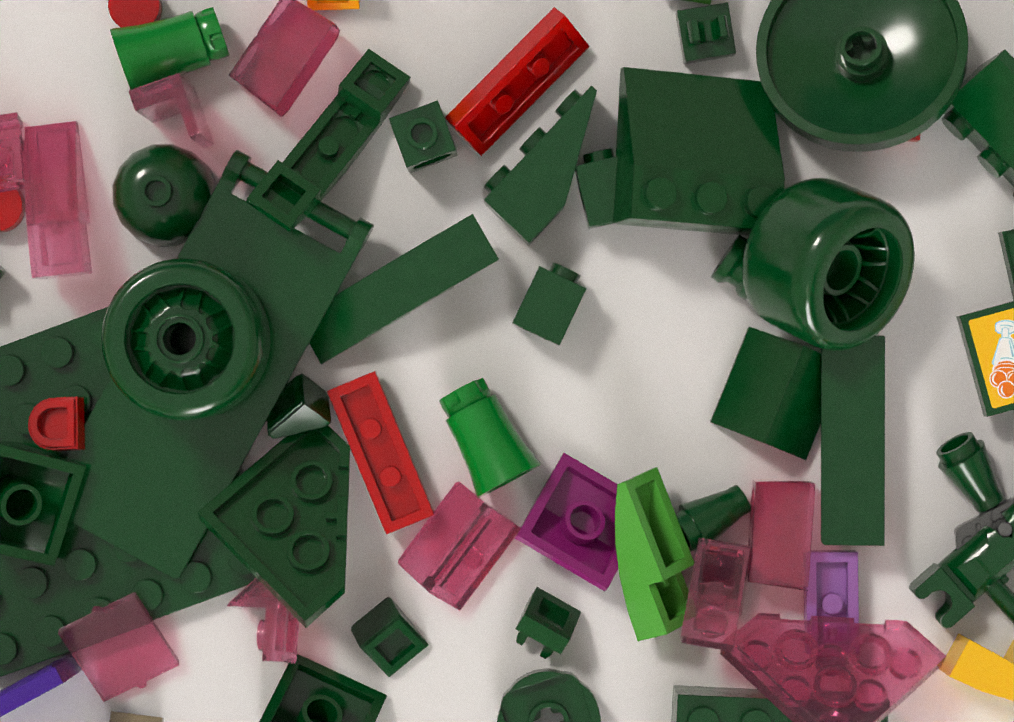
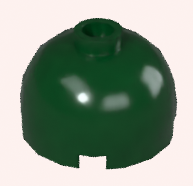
M153 144L132 153L119 167L112 185L113 206L121 224L136 239L157 247L178 246L187 241L195 224L201 218L203 210L216 188V184L210 168L192 151L174 144Z

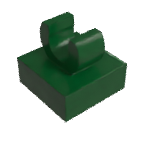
M728 2L677 10L676 20L684 64L735 56L736 48Z
M536 587L515 628L519 631L516 643L522 646L529 636L544 645L540 654L544 659L550 657L553 651L561 654L571 639L581 611Z

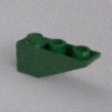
M590 86L583 95L575 89L555 110V113L560 117L555 125L547 133L539 127L519 148L525 155L512 170L503 165L484 185V188L489 192L488 196L484 199V204L528 246L565 207L597 93L593 86Z

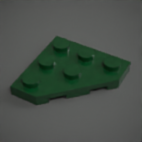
M329 425L286 436L198 511L199 520L305 628L345 594L350 446Z

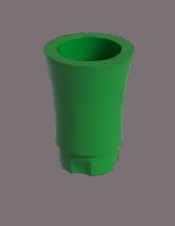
M213 7L199 11L195 15L193 11L141 25L110 29L119 60L134 99L160 84L186 73L210 66V60L214 61L230 56Z
M483 378L472 381L439 400L443 411L448 417L446 423L457 442L468 468L477 498L503 487L541 465L511 423L496 394L491 395L488 385Z

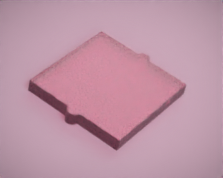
M136 592L103 608L94 606L90 614L60 628L58 635L103 702L136 686L144 688L148 680L179 666L178 657Z

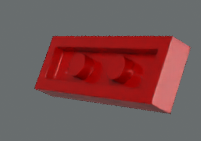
M554 7L460 101L445 119L467 144L482 156L590 46L569 19Z
M371 372L328 390L327 393L386 535L435 514L377 372Z

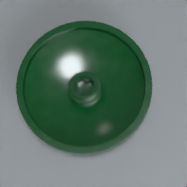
M771 0L763 15L757 35V68L761 85L771 107L787 126L802 137L821 146L841 151L867 152L886 149L904 143L927 130L940 119L956 98L962 86L968 63L967 25L958 0Z

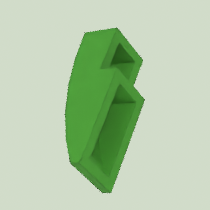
M655 467L617 484L615 506L617 561L625 603L637 641L667 635L699 617L681 572L695 565L658 467Z

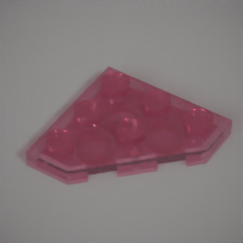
M758 613L722 644L720 654L792 722H881L943 665L946 658L943 652L908 621L885 620L884 624L854 623V618L811 616L810 621L780 619V614Z

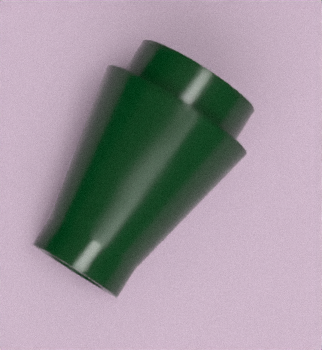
M965 432L949 439L936 451L940 459L938 468L972 502L977 512L987 511L997 506L1004 499L983 440H977L972 432Z
M734 485L727 490L679 505V512L675 514L689 550L693 552L700 547L702 549L710 547L742 516L751 512V506L743 491L737 485Z

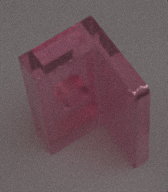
M179 73L128 91L135 111L152 123L182 114L188 134L192 140L204 148L214 145L196 89Z
M456 482L434 511L435 514L427 520L398 559V564L430 594L460 611L516 537L521 527L481 498H477L476 494L461 482Z

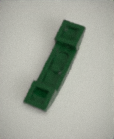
M368 49L339 84L337 96L283 162L277 160L247 197L246 203L287 231H292L323 200L357 159L399 100L411 77Z

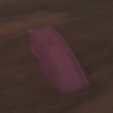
M71 121L25 127V207L32 278L43 280L92 274L86 225L90 224L78 122Z

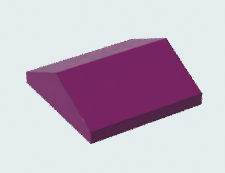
M563 453L534 501L515 539L605 592L618 570L615 545L617 483Z

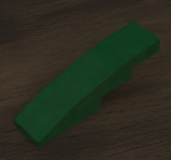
M471 214L336 294L309 343L319 362L324 364L454 288L455 285L499 261L474 215Z

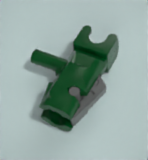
M1014 497L957 526L954 530L956 549L938 564L933 563L910 583L909 590L919 599H925L935 591H944L945 602L935 612V619L943 628L948 629L955 625L975 607L973 603L984 593L992 599L1014 624V593L1006 585L1009 581L1006 574L1014 567Z

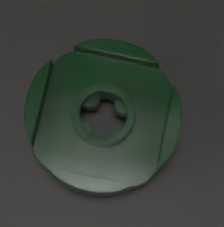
M550 668L534 670L518 678L503 694L497 715V722H534L541 718L540 710L550 708L552 713H561L563 715L564 721L560 722H601L598 703L589 687L572 672Z

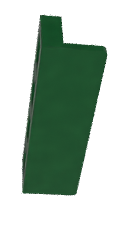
M874 336L867 342L846 350H826L821 348L820 540L824 545L885 546V336Z

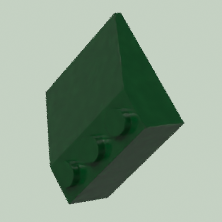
M630 67L620 68L616 141L617 170L612 224L749 236L759 215L784 190L785 185L775 111L766 98L761 81Z

